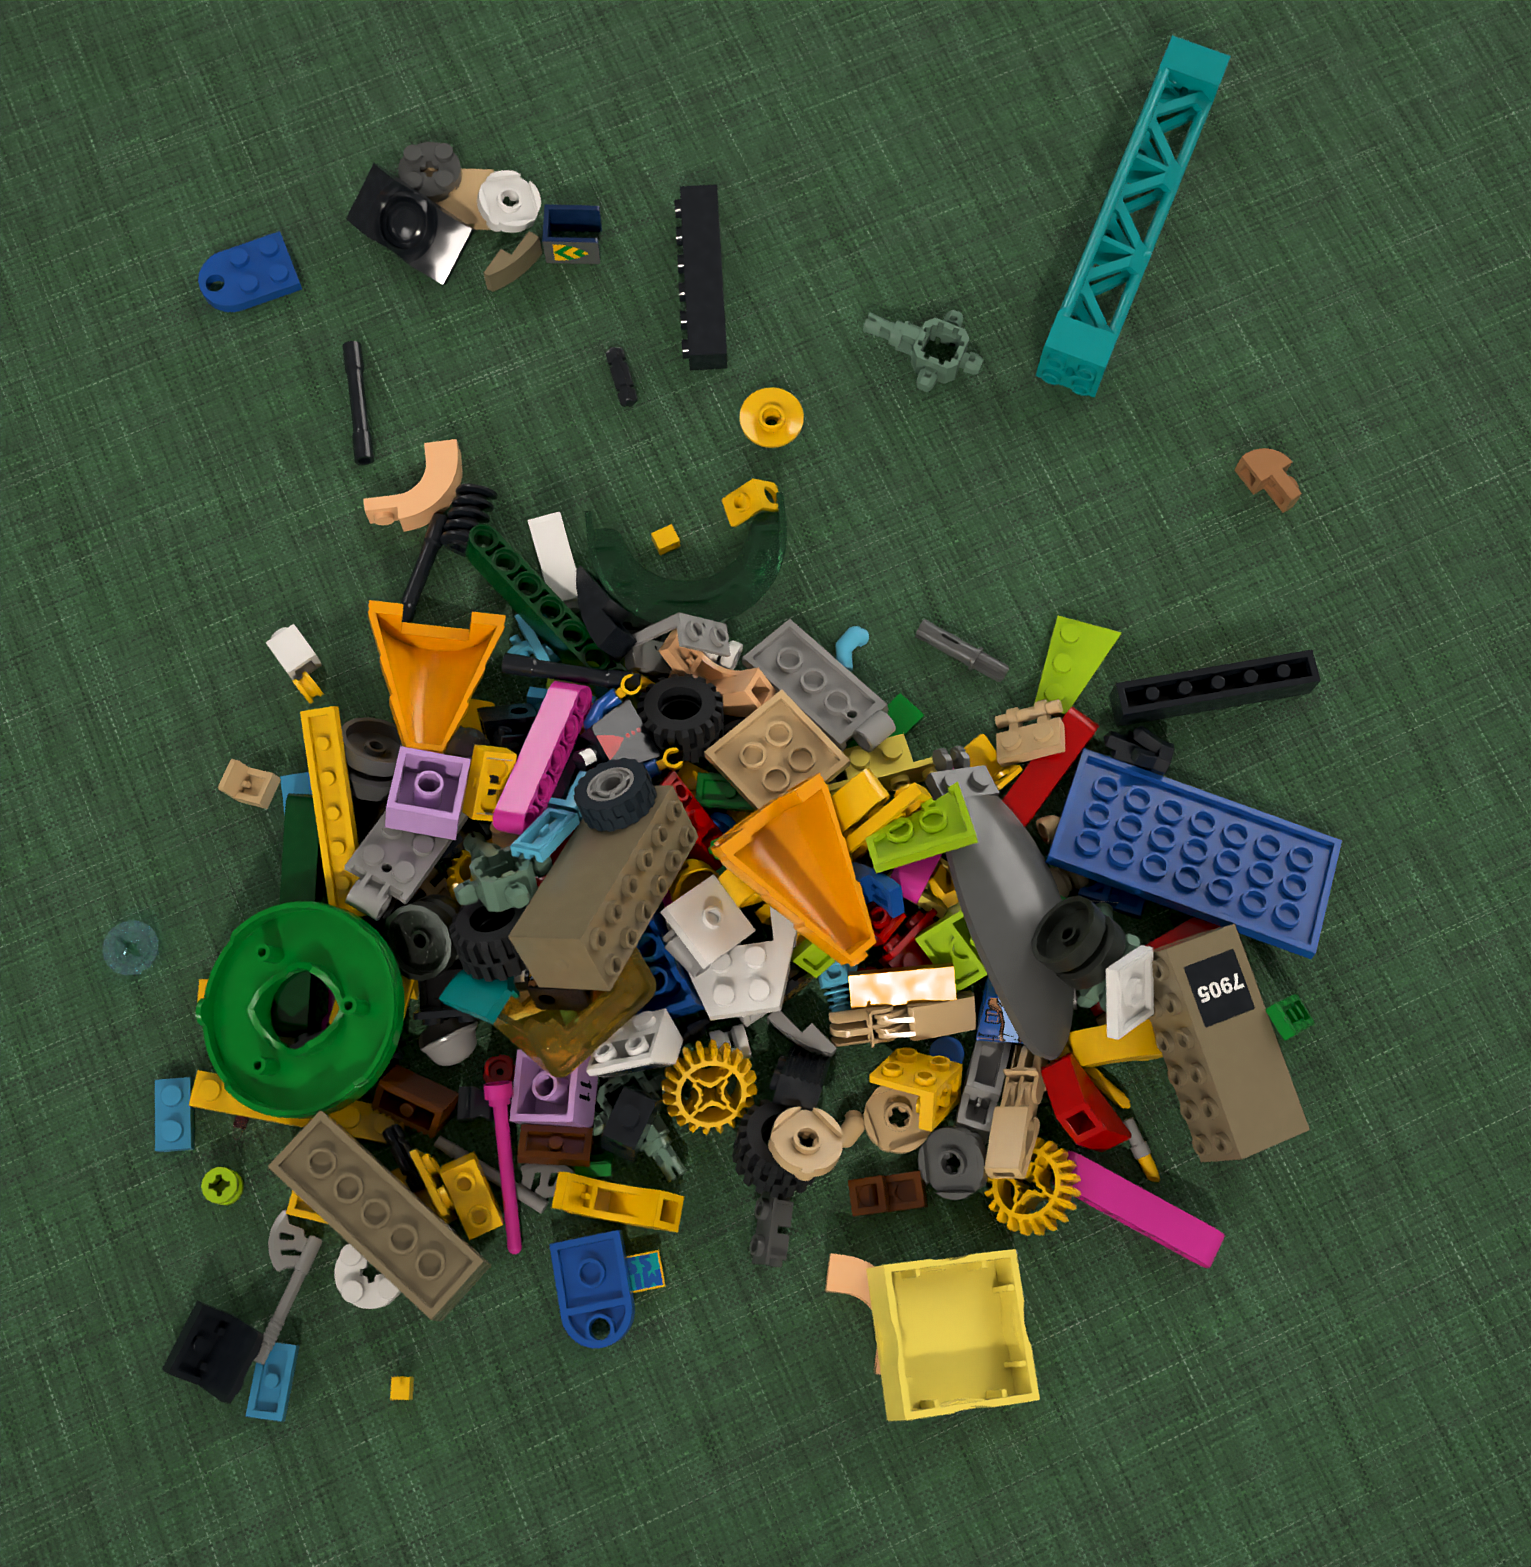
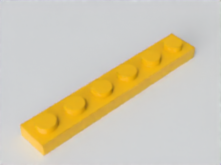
M338 706L300 711L328 904L348 910L358 916H366L364 913L346 904V898L350 889L360 878L346 871L345 865L358 849L359 842Z
M915 782L902 786L895 792V798L887 805L879 806L871 811L865 823L858 828H852L844 833L842 836L845 837L851 862H856L869 851L865 838L899 817H909L921 809L920 804L930 798L933 799L927 789ZM763 901V906L755 914L761 923L772 926L770 906Z
M197 1070L189 1101V1106L300 1128H304L312 1120V1118H278L256 1112L233 1098L225 1090L224 1082L218 1074ZM355 1101L347 1107L328 1115L354 1138L384 1144L387 1143L382 1132L386 1128L394 1124H399L403 1131L405 1128L403 1122L398 1123L397 1119L392 1120L390 1116L386 1117L384 1113L379 1114L378 1110L373 1111L371 1108L372 1103Z

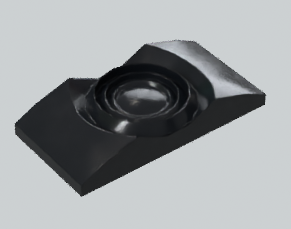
M373 163L346 217L364 235L385 246L408 265L443 285H447L475 231L474 228L376 163Z

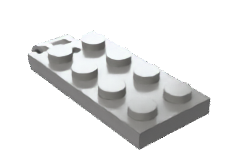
M791 619L787 620L743 656L742 664L747 669L759 667L777 691L776 693L782 689L842 752L846 749V742L851 737L854 738L863 750L871 752L896 730L893 720L887 714L889 710L887 703Z
M385 811L345 865L346 871L360 878L350 889L346 898V904L376 921L384 915L392 896L408 904L453 840L386 828ZM461 812L457 834L469 818L463 812ZM389 869L390 872H384L382 870Z

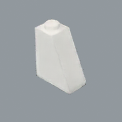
M560 512L528 520L544 582L574 614L578 613L580 608L576 590V567Z

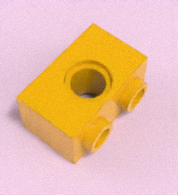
M475 1151L441 1166L440 1175L469 1240L503 1225V1214Z

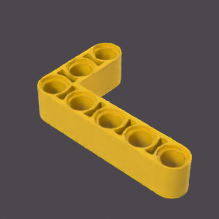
M869 768L854 776L831 796L842 835L848 830L861 825L871 811L879 806H883L891 797ZM728 869L718 878V881L738 908L763 902L759 894Z

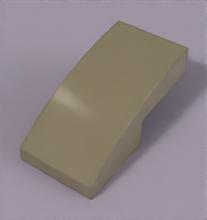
M528 231L512 255L500 249L483 272L487 289L492 292L496 291L524 274L542 255L540 237Z

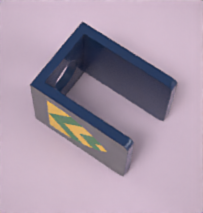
M544 204L542 242L546 263L600 264L601 257L597 238L552 237L553 231L602 232L600 207L592 205Z

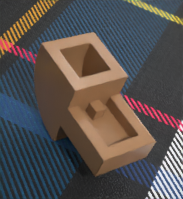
M1267 448L1250 451L1241 457L1234 470L1253 495L1265 489L1283 513L1294 507L1302 494L1296 480L1286 474L1292 461L1279 451Z

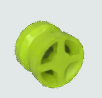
M217 1167L205 1174L202 1179L201 1189L205 1198L212 1203L230 1205L240 1199L244 1190V1183L239 1173L225 1167Z

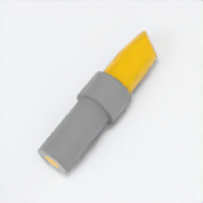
M1131 1117L1122 1121L1132 1134L1131 1138L1128 1139L1131 1145L1130 1149L1135 1159H1138L1147 1179L1159 1182L1160 1176L1150 1154V1147L1147 1141H1144L1134 1118Z

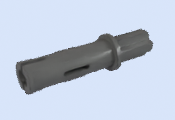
M924 619L917 629L916 638L968 666V670L972 671L975 669L997 682L1003 681L1009 670L1008 665L984 653L983 647L978 649L950 632L934 625L927 619Z

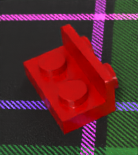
M931 908L924 914L917 911L904 924L908 930L902 936L896 933L885 943L882 948L886 953L878 962L884 968L933 964L916 942L915 937L920 931L935 923L932 918L938 912L934 908Z

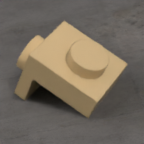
M231 759L218 789L238 802L268 809L281 779L274 773L250 768L238 760Z

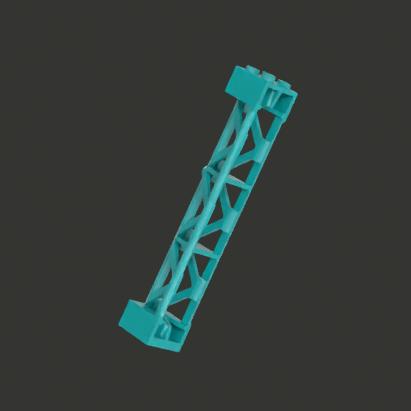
M1175 36L1171 37L1062 305L1045 342L1035 376L1042 378L1046 383L1052 385L1059 384L1072 389L1078 395H1088L1095 398L1231 56ZM1174 112L1180 114L1161 123H1158L1156 119ZM1192 121L1177 160H1175L1163 133ZM1153 138L1164 161V164L1162 163L1161 159L1159 158L1158 154L1153 148L1151 142L1149 141L1150 139ZM1155 190L1126 204L1123 201L1125 198ZM1160 201L1145 239L1142 242L1130 213ZM1117 219L1120 220V222H1121V224H1122V226H1123V229H1124V231H1125V233H1126V235H1127V237H1128V239H1129V241H1130V244H1129L1127 238L1125 237L1123 231L1121 230L1119 224L1117 223V221H1116ZM1121 272L1092 286L1089 285L1091 281ZM1126 283L1111 323L1108 326L1095 296ZM1083 301L1085 302L1089 313L1087 312V310H1086V308H1085V306H1084V304H1083Z

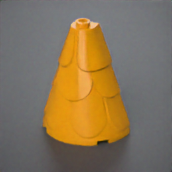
M369 600L368 619L380 655V667L390 694L389 705L402 746L445 754L467 714L468 703L484 675L485 667L504 632L506 615L472 612L469 629L402 622L404 604Z
M817 773L788 789V793L779 796L775 800L772 799L737 823L717 839L714 845L710 847V850L721 860L723 866L759 894L764 902L794 924L793 928L840 965L849 964L850 967H853L867 958L868 954L866 951L876 943L861 884L856 881L846 840L841 833L828 785L824 782L821 774Z

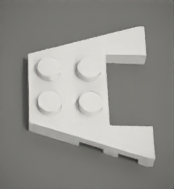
M771 906L773 941L735 946L710 964V968L701 975L693 978L691 973L688 972L710 1020L781 1011L790 972L793 948L797 940V931L793 928L794 924ZM666 920V926H667L668 930L670 931V930L673 929V928L670 926V924H669V923L667 922V920Z

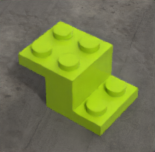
M959 903L948 908L943 918L916 935V942L933 964L953 963L956 993L987 975Z

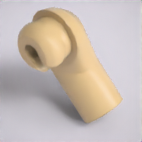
M850 1110L844 1115L845 1121L840 1126L843 1135L841 1138L843 1148L854 1145L865 1130L863 1115L858 1110Z

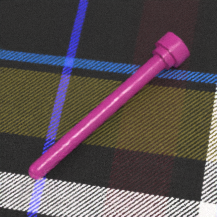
M495 1081L483 1085L485 1100H489V1106L493 1107L507 1247L511 1254H518L522 1250L507 1107V1105L511 1104L510 1098L514 1096L512 1081Z

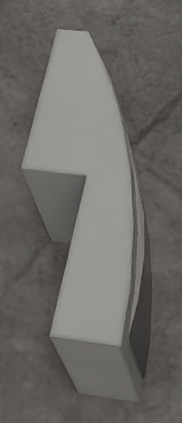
M781 1011L772 1012L767 1017V1023L794 1045L802 1047L804 1050H809L811 1053L815 1052L817 1055L822 1054L823 1057L829 1056L831 1058L836 1053L837 1048L813 1024H810L801 1032Z

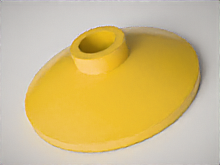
M763 388L755 391L746 398L740 410L742 431L749 440L762 447L776 448L792 442L798 436L803 426L804 413L800 402L791 393L780 388ZM772 419L775 420L777 424L767 425L766 422Z

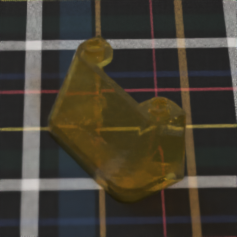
M636 946L610 991L594 990L593 1002L583 1011L540 1010L536 1008L531 996H528L522 1003H520L518 998L510 997L492 1025L545 1072L557 1078L566 1077L652 999L656 991V981Z

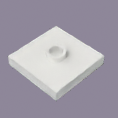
M714 874L661 911V914L702 969H705L756 931Z
M1141 945L1106 968L1108 1038L1119 1040L1154 1014L1152 947Z

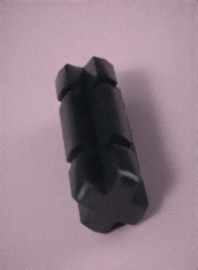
M615 346L611 347L606 352L608 365H612L609 368L617 392L620 391L617 394L620 405L623 407L634 406L638 402L636 389L632 388L634 383L628 363L624 362L626 360L624 349Z
M394 1124L386 1128L382 1135L387 1145H391L390 1151L402 1175L407 1177L405 1181L409 1189L415 1193L426 1188L409 1153L413 1149L409 1141H405L406 1135L399 1124Z

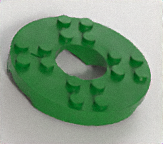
M313 901L286 902L260 911L240 924L231 933L230 941L222 950L210 973L204 998H201L196 1005V1019L199 1025L203 1027L204 1041L212 1065L224 1082L225 1090L233 1098L246 1107L264 1115L278 1118H313L320 1110L329 1115L355 1102L376 1083L387 1068L397 1048L404 1021L405 999L403 981L399 966L388 944L379 932L364 919L348 910ZM308 970L313 975L319 977L333 992L339 1006V1011L332 1024L318 1037L306 1042L302 1047L293 1049L282 1042L272 1027L270 1011L273 997L282 982L295 973Z

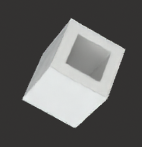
M294 624L288 628L284 627L277 630L271 639L266 642L292 680L301 679L304 671L310 674L322 666L319 658Z

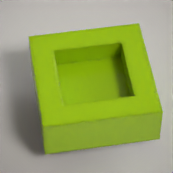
M805 939L793 949L791 957L795 964L815 978L836 962L808 939Z

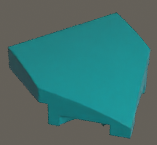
M461 970L438 999L447 1006L494 1024L509 998L520 997V992L515 988L514 976L508 977V980L504 981L495 979L493 982H486L484 978L477 980L473 978L472 974L468 975L465 970Z

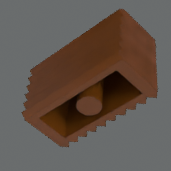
M396 1064L378 1083L371 1108L373 1111L378 1110L379 1114L384 1113L386 1117L390 1116L392 1120L397 1119L398 1123L403 1122L405 1126L409 1125L411 1129L416 1128L417 1132L422 1131L424 1135L428 1134L430 1138H433L452 1118L459 1093Z

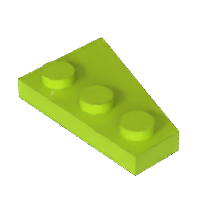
M1058 615L1034 704L1044 699L1047 702L1059 699L1063 712L1053 715L1063 718L1117 642L1121 632Z
M958 781L947 788L948 793L935 801L930 798L920 804L922 809L907 818L899 817L865 838L876 873L978 843Z

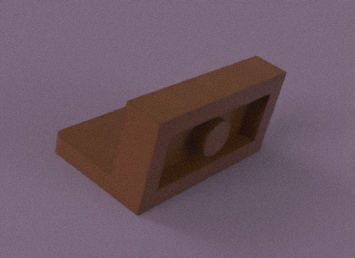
M521 1124L517 1154L518 1163L590 1167L591 1154L594 1153L595 1148L593 1128Z

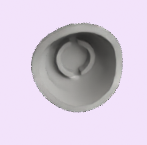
M449 1017L448 1020H444L443 1024L429 1025L419 1037V1047L437 1065L451 1066L457 1064L474 1051L477 1044L476 1028L478 1022L460 1023L458 1022V1017Z

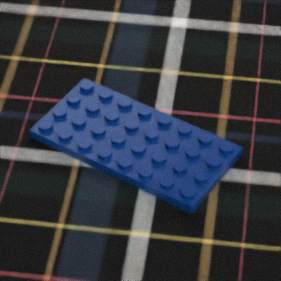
M1083 748L1045 863L1221 927L1235 924L1240 934L1312 959L1317 951L1342 840Z

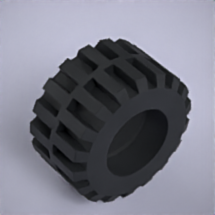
M686 673L685 676L671 674V677L667 679L663 676L657 679L656 684L650 683L646 687L647 692H642L639 696L640 702L637 703V713L644 724L645 730L650 734L661 754L660 757L663 759L664 752L669 748L679 749V752L668 756V763L671 761H676V763L683 761L684 765V761H691V764L699 762V757L705 758L704 751L724 736L722 696L720 692H716V686L712 683L706 684L705 678L700 676L693 678V674ZM676 718H688L684 720H673Z
M478 899L476 903L462 905L459 908V913L454 914L449 931L461 964L468 975L472 974L473 978L477 980L484 978L486 982H493L495 979L504 981L508 980V977L521 975L527 969L508 938V935L527 906L519 909L512 907L502 912L488 911L481 900Z
M764 1099L760 1101L759 1107L755 1104L752 1105L748 1113L744 1114L741 1119L732 1154L733 1162L737 1163L735 1170L738 1175H745L743 1182L748 1187L752 1184L755 1185V1191L763 1194V1191L770 1192V1197L778 1198L779 1193H783L785 1198L792 1197L795 1190L799 1194L804 1192L807 1185L811 1186L816 1177L809 1181L799 1180L794 1174L786 1171L776 1162L764 1142L770 1140L772 1128L778 1116L790 1108ZM801 1136L798 1137L801 1145L812 1147L814 1141L812 1138L803 1139Z

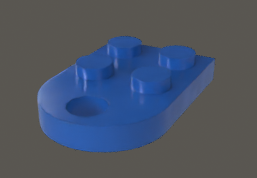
M280 231L214 254L203 264L198 277L199 287L206 301L215 309L224 312L242 311L302 290ZM213 282H224L223 288L219 291L209 290V286Z
M622 1230L549 1244L561 1319L568 1335L578 1344L588 1348H603L619 1342L630 1330L635 1316V1303ZM598 1318L606 1319L610 1325V1333L603 1340L597 1339L592 1333V1325Z

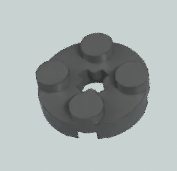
M424 142L417 145H409L404 149L403 157L398 166L399 178L433 202L444 201L449 197L448 193L453 191L455 187L457 190L462 180L460 162L449 144ZM428 168L438 170L433 172L432 177H427L424 172Z
M952 1125L934 1131L919 1150L918 1165L921 1176L926 1184L930 1183L937 1190L935 1193L943 1198L950 1200L966 1198L985 1186L988 1179L984 1168L987 1149L984 1146L983 1137L975 1131H970L962 1126ZM953 1154L959 1158L961 1166L958 1167V1172L954 1171L953 1165H948L947 1159L952 1157Z

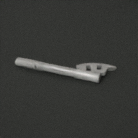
M441 1135L434 1144L436 1148L443 1151L447 1156L454 1158V1160L469 1154L467 1150H464L462 1147L460 1148L459 1145ZM478 1159L486 1178L501 1188L500 1172ZM527 1163L520 1168L523 1174L521 1184L515 1182L517 1199L542 1214L549 1203L547 1199L554 1197L557 1179L552 1187L548 1186L551 1174L559 1173V1171L575 1174V1171L564 1165ZM535 1173H541L540 1184L535 1192H533L531 1188Z
M283 1210L275 1219L270 1230L268 1249L271 1262L278 1272L286 1268H294V1272L273 1317H271L268 1323V1327H266V1332L263 1334L264 1339L261 1351L253 1360L262 1365L265 1364L273 1349L272 1347L275 1345V1341L278 1339L277 1337L282 1330V1326L285 1324L284 1322L323 1242L321 1239L311 1235L309 1238H306L304 1229L289 1223L286 1210ZM282 1233L292 1235L295 1239L283 1240L280 1239V1235ZM285 1250H296L298 1252H301V1255H282L281 1252Z

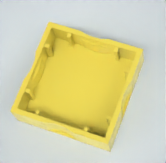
M1016 1249L866 1268L887 1421H906L952 1414L966 1409L997 1407L1040 1400L1032 1347L1024 1324V1297Z

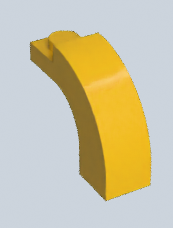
M1146 1019L1119 1040L1107 1037V1025L1070 1032L1067 1044L1057 1059L1071 1052L1080 1066L1086 1069L1117 1062L1149 1061L1162 1058L1163 1055L1156 1045V1035L1151 1021Z
M559 1171L551 1208L604 1221L678 1233L685 1196L662 1190L620 1185Z

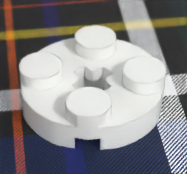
M501 170L491 173L479 189L477 196L478 210L483 219L486 220L487 226L493 231L516 233L531 228L541 207V198L536 186L531 181L528 183L520 178L521 174L515 171ZM504 197H509L510 201H516L517 204H514L513 207L505 205L503 203Z
M346 1244L340 1251V1256L335 1265L336 1286L344 1300L365 1309L382 1308L393 1302L401 1291L383 1274L376 1275L375 1282L369 1283L368 1277L363 1276L362 1273L363 1269L368 1267L369 1261L352 1245Z

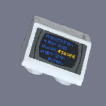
M666 1008L656 1011H645L638 1015L620 1019H610L607 1022H603L586 1072L589 1076L616 1077L676 1064L683 1038Z

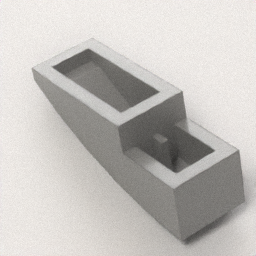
M975 1040L953 1124L954 1126H962L970 1131L979 1133L983 1137L984 1146L990 1136L994 1109L997 1106L1005 1077L1003 1069L1007 1068L1012 1045L1009 1042Z

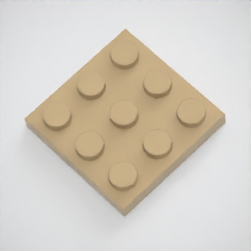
M782 689L704 751L705 758L755 811L772 799L775 800L779 796L788 793V789L817 773H820L824 782L828 784L850 766V759Z

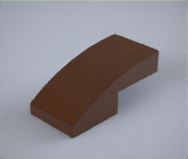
M921 1171L848 1180L852 1216L928 1207L925 1181L921 1176Z

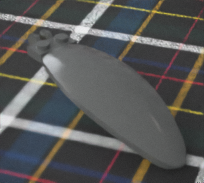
M961 745L951 748L950 754H948L947 749L938 748L933 750L932 755L933 765H935L937 772H930L924 781L934 801L948 793L947 788L958 781L978 843L946 852L951 877L967 927L986 973L1019 1038L1033 1054L1048 1060H1055L1061 1055L1070 1035L1074 988L1064 983L1057 977L1054 971L1046 968L1035 958L1032 952V939L1038 924L1045 914L1062 901L1051 870L1047 863H1045L1046 861L1035 841L1010 808L998 797L1000 792L986 766L970 767V757L965 752L966 749Z

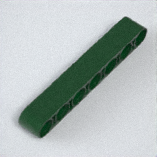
M479 524L470 530L466 547V557L469 562L564 664L629 672L618 660L598 648L589 635L585 624L496 529L490 525ZM481 543H482V544H485V545L488 546V547H480V546H478L477 544H481ZM498 567H506L510 571L500 570ZM526 590L531 592L532 595H526L520 591ZM542 614H550L554 619L545 618ZM570 637L577 642L571 643L565 640V638ZM587 661L596 662L599 667L590 666ZM584 684L591 689L592 694L597 699L609 691L605 687ZM629 695L623 697V702L628 699Z
M289 793L285 805L279 904L295 901L321 903L323 864L312 794ZM308 970L290 976L282 982L275 993L272 1026L276 1034L301 1035L313 1031L317 976Z

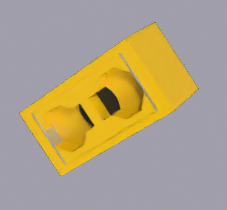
M474 744L462 809L465 815L473 820L493 821L495 807L516 763V753L508 748Z

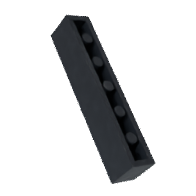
M717 184L680 186V199H674L675 218L682 219V226L676 227L677 246H683V254L677 255L678 274H684L685 282H679L680 302H686V311H680L681 330H687L688 339H682L683 359L689 358L690 370L728 369Z
M1306 650L1119 682L1114 685L1109 699L1116 727L1310 694L1321 679L1313 650Z

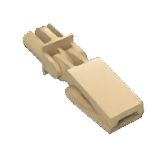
M970 990L959 991L956 993L957 1000L829 1012V1021L832 1022L830 1024V1034L833 1035L831 1043L835 1047L870 1043L871 1047H875L874 1044L894 1041L896 1038L910 1037L912 1041H919L976 1030L974 993Z
M1015 1045L1010 1069H1003L1006 1078L1002 1091V1101L1000 1106H995L984 1167L987 1176L992 1179H1025L1040 1128L1039 1119L1036 1118L1038 1104L1042 1101L1043 1092L1047 1091L1041 1074V1068L1048 1064V1059L1033 1054L1025 1045L1023 1047Z

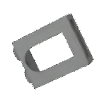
M678 612L632 634L637 642L624 656L625 667L629 672L637 671L642 675L657 678L664 676L667 679L672 668L659 653V649L664 642L652 639L677 628L680 647L729 657L731 654L727 626L724 623Z

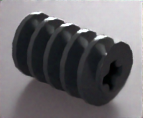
M477 484L458 485L455 491L457 497H454L452 500L453 508L448 512L449 520L444 525L446 532H443L440 537L441 543L447 549L463 557H466L470 530L474 526L479 525V523L490 522V516L483 513V511L492 512L494 505L487 500H496L498 497L494 490Z

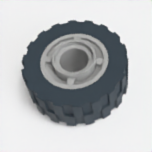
M628 758L611 759L608 762L596 765L597 767L592 770L590 769L584 777L579 779L578 785L574 788L575 795L573 797L585 823L591 829L595 828L601 832L603 830L611 832L620 828L624 829L633 823H637L640 821V818L649 813V809L655 804L654 799L657 798L656 789L645 765L642 762L639 763L636 759L631 760Z

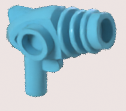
M835 962L818 976L820 988L831 990L823 993V995H832V998L827 999V1002L834 1003L828 1007L832 1012L851 1010V1001H847V998H850V994L845 993V991H849V987H844V985L849 983L848 972L856 971L857 965L850 967L849 964L840 965L838 962Z

